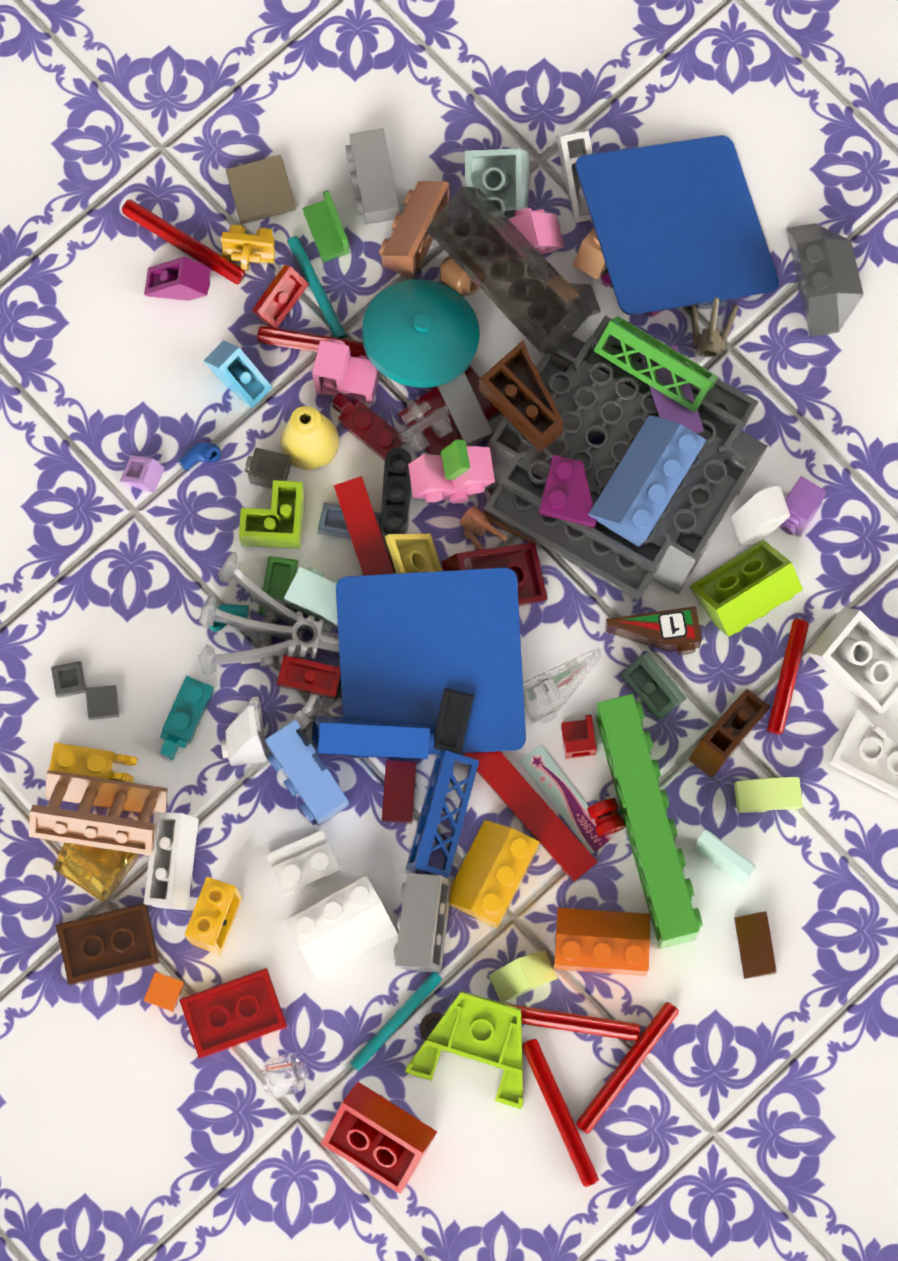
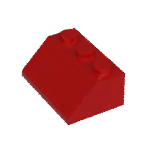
M357 1082L339 1107L321 1144L401 1194L438 1131L365 1085Z

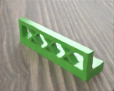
M620 316L610 320L594 349V352L694 413L698 410L707 392L715 385L719 378ZM610 335L620 340L623 352L614 354L604 348ZM640 352L645 355L648 367L638 369L633 366L630 354ZM665 367L670 370L674 383L664 385L658 381L656 369ZM691 383L701 389L694 402L684 397L681 385Z

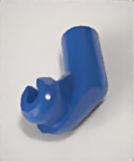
M198 442L180 457L177 462L184 470L188 471L196 462H215L219 460L222 453L216 444Z

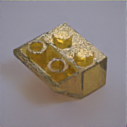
M64 842L53 870L104 902L121 885L141 854Z

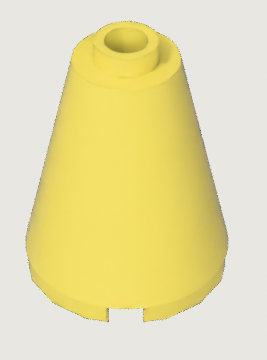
M301 406L292 413L283 428L280 444L288 462L296 468L314 470V468L326 466L336 456L339 447V435L335 425L327 417L311 406Z

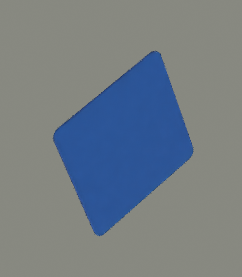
M720 135L583 155L577 159L575 163L576 171L616 299L623 313L637 315L713 302L715 297H718L719 301L769 293L778 287L777 273L734 143L729 137Z
M509 568L347 576L337 582L336 603L344 718L424 724L430 728V733H435L444 689L448 688L475 695L462 753L515 751L524 746L526 742L518 584L517 576L513 570ZM433 749V751H428V755L439 754L442 750ZM350 755L351 757H354V758L383 757V756Z

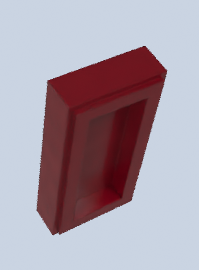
M386 760L382 822L412 824L416 762Z

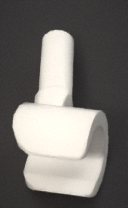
M311 694L302 710H299L293 717V721L296 719L303 734L313 723L307 715L310 713L319 695Z

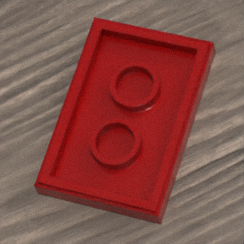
M267 968L179 999L199 1059L288 1028Z

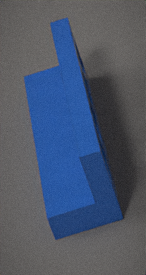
M447 750L436 754L406 870L414 873L425 872L449 878L479 764L478 760ZM455 761L469 766L466 779L457 782L452 772ZM449 782H451L453 785L450 788H448ZM455 789L460 798L458 808L450 812L445 803V797L447 793ZM443 810L445 815L440 818L441 812ZM457 813L456 819L454 820L452 815ZM447 819L453 830L451 837L442 841L437 832V827L440 822ZM440 848L445 858L442 870L428 866L431 852Z

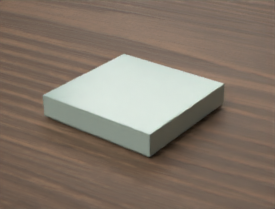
M704 830L694 847L696 851L742 885L746 883L756 868L753 863L708 830Z

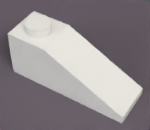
M581 129L556 134L561 166L574 221L578 223L592 220L575 167V163L580 156L593 154L589 131Z

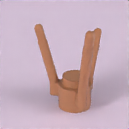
M476 506L469 508L460 520V525L465 528L463 535L473 543L477 550L485 548L476 538V534L481 537L489 531L502 541L507 539L491 523L529 543L535 542L486 514L484 510H479Z

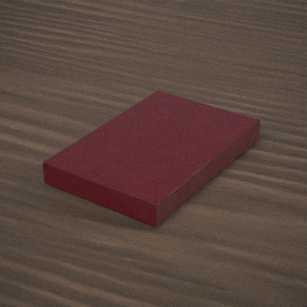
M469 366L464 373L489 422L501 412L479 391L480 377ZM437 386L398 413V418L428 455H441V451L452 442L462 440Z

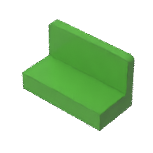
M328 190L323 192L324 201L302 208L322 263L350 253L347 236Z

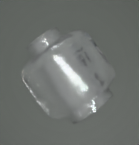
M292 1053L266 1060L264 1068L260 1070V1079L264 1091L271 1093L275 1098L299 1093L304 1088V1079L309 1077L304 1060L299 1061Z

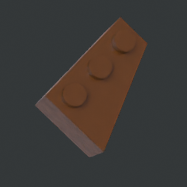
M522 340L479 379V391L541 453L563 433L564 422Z

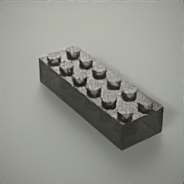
M462 186L427 228L430 235L540 353L556 354L594 311L479 188Z

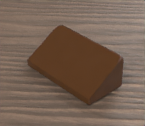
M767 912L735 917L734 922L744 979L775 975L777 970Z

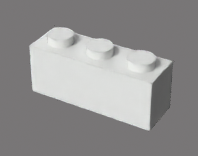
M154 812V849L152 854L149 855L144 904L161 909L188 910L198 818L183 813Z

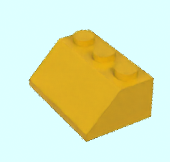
M484 820L451 885L449 905L499 929L539 849L540 842L513 828Z

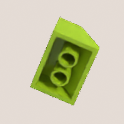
M765 540L755 544L689 586L714 625L728 637L740 632L745 626L758 618L764 617L769 611L791 600L796 594L803 591L792 562Z

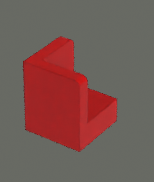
M592 714L585 715V720L563 722L561 724L565 759L596 755L597 749Z

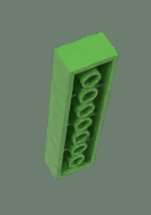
M633 694L598 702L595 719L622 817L626 823L627 835L658 947L662 949L693 941L696 939L700 927L703 926L699 909H693L691 901L694 896V890L690 878H684L683 867L686 866L683 851L681 848L676 849L675 837L678 836L673 818L668 819L666 814L667 807H669L667 793L665 789H659L658 783L661 773L657 760H651L650 749L653 748L650 733L648 730L643 731L642 719H645L642 704L640 701L635 702Z

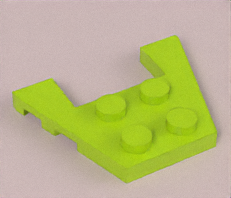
M461 990L407 1065L405 1073L432 1081L441 1050L503 1069L504 1072L495 1101L522 1109L521 1009Z

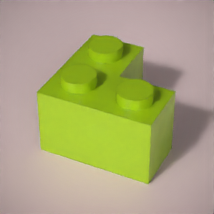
M273 480L271 509L241 508L239 539L242 546L301 549L305 500L303 482Z

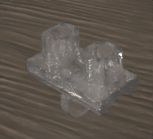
M413 400L409 401L407 407L410 412L403 415L402 419L405 424L414 419L416 423L398 433L397 437L400 442H406L415 453L420 452L430 445L422 432L429 426H431L438 439L453 431L450 420L447 417L450 414L448 408L441 406L424 417L423 413L431 409L428 402L425 401L417 406Z

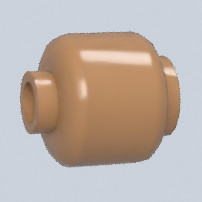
M456 253L451 257L445 258L441 263V283L457 291L460 295L474 294L481 287L484 279L482 267L467 255Z

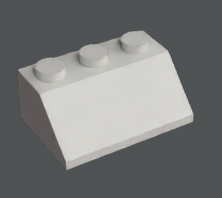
M367 876L285 921L316 979L323 977L398 935Z

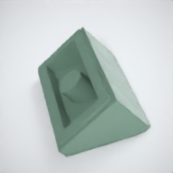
M649 653L641 655L621 674L658 720L664 718L686 700V696Z

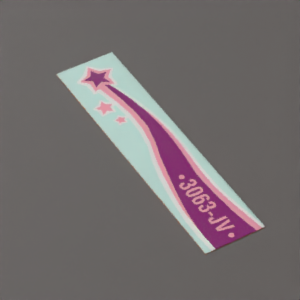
M542 745L520 760L590 854H593L613 839L611 835L598 838L595 831V820L590 818L587 811L589 806Z

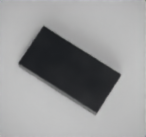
M448 688L444 689L434 733L433 749L462 754L475 698L474 694Z

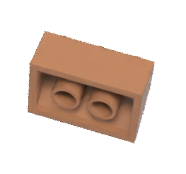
M418 181L415 189L408 191L404 200V206L406 207L402 215H396L391 228L393 233L390 239L386 238L383 241L379 251L383 267L410 279H415L450 208V183L446 181Z

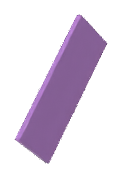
M677 345L670 346L672 349L679 352ZM640 354V359L643 364V368H647L648 363L646 356ZM665 367L656 369L658 381L664 385L674 383L670 370ZM689 383L681 385L684 397L694 402ZM649 385L659 418L680 423L696 434L704 432L698 410L694 413Z

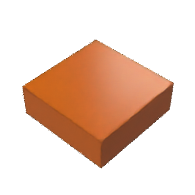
M155 972L144 1001L174 1012L185 983Z

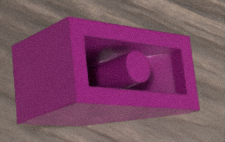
M187 257L177 258L149 267L144 295L186 301L207 296L210 287L211 268Z

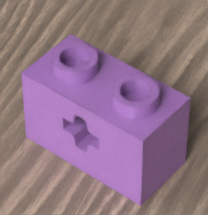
M800 476L785 499L790 517L779 525L780 529L789 535L796 534L801 537L820 509L827 491Z

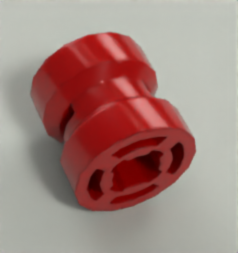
M615 798L600 801L587 808L590 818L595 820V831L598 838L609 836L626 827L624 818L619 816L617 812L618 804Z

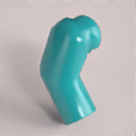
M224 603L217 608L248 619L249 605ZM215 620L214 625H210L208 628L211 631L218 632L227 624Z

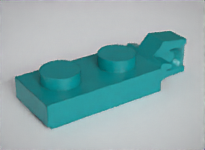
M189 676L185 677L162 728L160 738L165 740L160 751L162 757L173 761L179 746L186 748L187 744L191 743L215 689L213 686Z

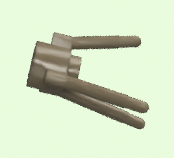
M715 297L713 300L709 329H703L702 334L699 332L697 306H690L693 329L692 347L697 348V354L705 357H718L720 351H725V343L739 308L738 304L733 305L721 336H719L720 332L715 330L719 306L718 297Z

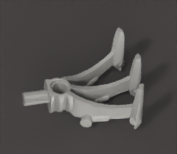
M234 552L229 555L222 569L218 572L220 581L230 583L234 579L266 611L264 614L265 620H261V622L221 611L217 609L216 601L210 595L202 606L199 618L204 628L214 625V621L217 620L238 627L240 631L258 636L257 642H259L257 649L215 654L214 648L207 644L201 654L198 655L203 674L206 676L214 674L213 672L217 671L216 665L239 662L241 665L260 663L261 668L275 665L274 657L284 654L292 657L294 651H299L300 657H305L306 653L311 654V658L314 659L317 648L339 653L338 634L322 631L324 619H320L319 622L314 621V616L312 615L305 619L303 618L302 611L295 613L288 609V606L281 600L273 599L240 571L241 568L237 562V554ZM279 619H282L291 626L276 625ZM299 630H308L312 634L313 639L303 642L298 639L296 633ZM273 637L290 639L286 642L271 645Z

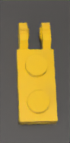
M54 742L49 770L133 783V776L127 773L112 772L114 763L135 766L138 758L124 754H115L112 751Z

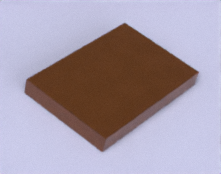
M144 903L56 925L69 986L160 964L148 906Z

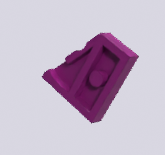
M553 455L539 514L595 527L597 520L588 515L593 507L583 462Z

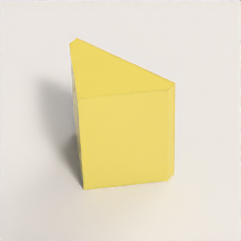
M430 533L388 534L385 536L386 549L395 574L443 571Z

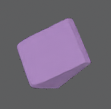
M130 455L120 481L154 493L164 471V466L153 458Z

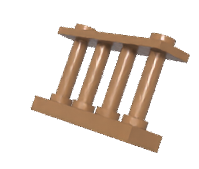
M48 770L46 775V798L50 800L47 807L32 805L29 820V837L151 855L154 849L155 823H150L154 812H167L168 788ZM62 801L80 803L77 811L59 809ZM92 805L110 808L108 815L90 813ZM122 810L139 812L138 820L120 818Z

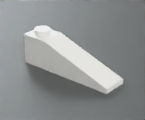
M256 696L248 701L225 730L226 740H221L223 758H228L231 766L267 762L261 703L259 697Z

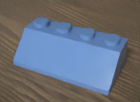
M649 415L588 515L639 547L646 541L706 439L680 423Z

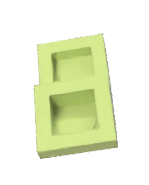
M799 777L766 778L734 782L737 813L790 810L803 807Z

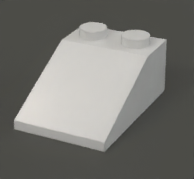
M844 607L806 653L828 674L878 714L883 715L898 697V647L860 610Z

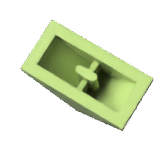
M545 950L517 958L488 975L501 1003H505L558 979Z

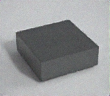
M81 661L51 667L57 698L86 693V683Z
M116 685L86 688L89 720L120 717Z

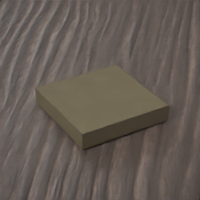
M281 154L225 169L241 225L297 210Z

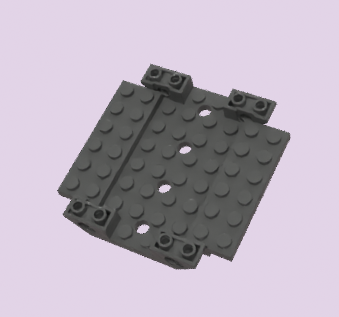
M605 315L594 334L590 335L586 343L564 331L549 345L536 366L544 386L548 389L564 422L563 433L540 453L504 417L486 447H490L495 482L489 486L496 490L484 507V512L637 601L641 598L652 578L654 581L679 594L708 547L710 538L736 495L740 494L768 447L766 444L742 431L759 401L717 379L715 385L707 392L698 408L704 432L697 434L706 439L646 541L639 547L596 521L595 527L540 515L539 509L553 455L583 462L594 506L647 417L651 415L659 418L649 385L594 352L608 323L612 320ZM610 335L604 348L614 354L623 352L620 340ZM642 353L630 354L633 366L643 369L640 354ZM689 383L695 401L701 389ZM592 432H600L605 440L600 445H594L589 442L588 436ZM698 490L704 491L708 496V501L704 504H697L692 500V493Z

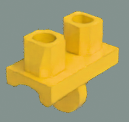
M231 225L228 232H222V256L231 260L241 261L242 270H248L250 262L274 263L275 240L272 237L271 229L260 228L257 230L256 235L246 234V229L243 226Z

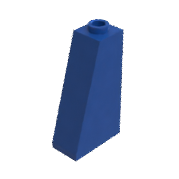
M313 715L311 744L318 753L428 759V751H433L434 733H430V728L424 724Z

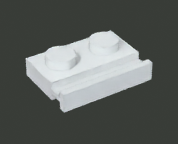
M323 830L266 854L284 896L341 872Z

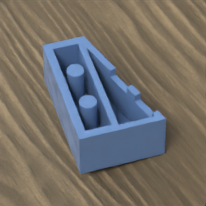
M295 719L265 739L270 752L267 759L276 772L281 769L287 779L283 783L292 797L298 794L304 804L300 808L310 822L315 819L320 826L349 807V802L329 770L316 754L313 745L308 742L301 732V727Z

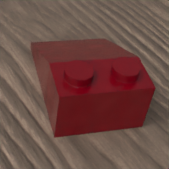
M535 542L456 553L441 561L443 571L509 568L517 576L519 607L548 600Z

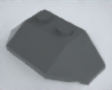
M816 223L787 228L786 231L810 337L839 333L864 295L852 242Z

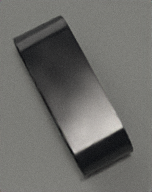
M393 448L385 457L381 522L385 535L406 534L409 527L411 481L408 464L412 460L409 452L403 448ZM396 460H402L406 463V466L403 469L397 470L392 468L391 464ZM399 488L405 493L400 498H393L389 495V492ZM396 516L403 520L396 527L387 524L391 517Z

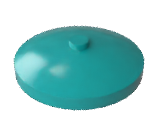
M422 279L398 282L382 290L367 307L362 325L363 347L376 369L397 383L418 388L440 386L462 375L475 358L480 338L478 319L468 301L457 291L444 284Z

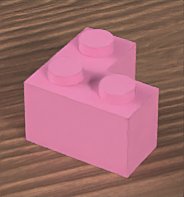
M531 208L521 209L514 212L515 217L506 219V217L495 218L489 221V226L480 228L488 263H505L525 255L540 256L564 248L557 215L555 213H545L544 209L532 211Z
M330 339L328 342L320 340L312 372L315 392L333 397L340 393L348 400L357 399L359 402L373 404L380 371L371 363L368 356L360 355L358 358L350 356V348L344 342Z
M466 446L470 469L455 480L445 478L441 455L423 454L408 464L413 498L425 499L426 502L450 500L453 504H459L468 501V497L483 492L486 486L495 482L490 447Z

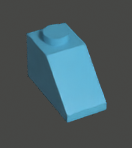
M224 340L203 360L216 377L251 408H254L273 388L239 347Z

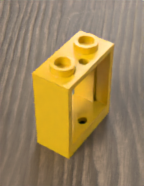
M206 877L184 934L191 945L221 956L242 901V896L238 889L230 884ZM224 919L227 920V924L222 926Z

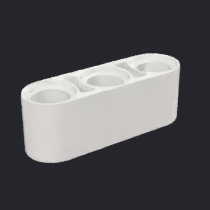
M773 486L759 491L731 516L740 546H748L762 541L790 517L781 487Z

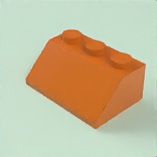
M557 907L554 970L647 975L650 949V914Z

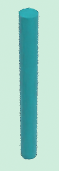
M298 236L289 238L287 242L334 337L345 338L346 333Z
M432 972L354 1057L350 1064L358 1072L442 981V978L436 972Z

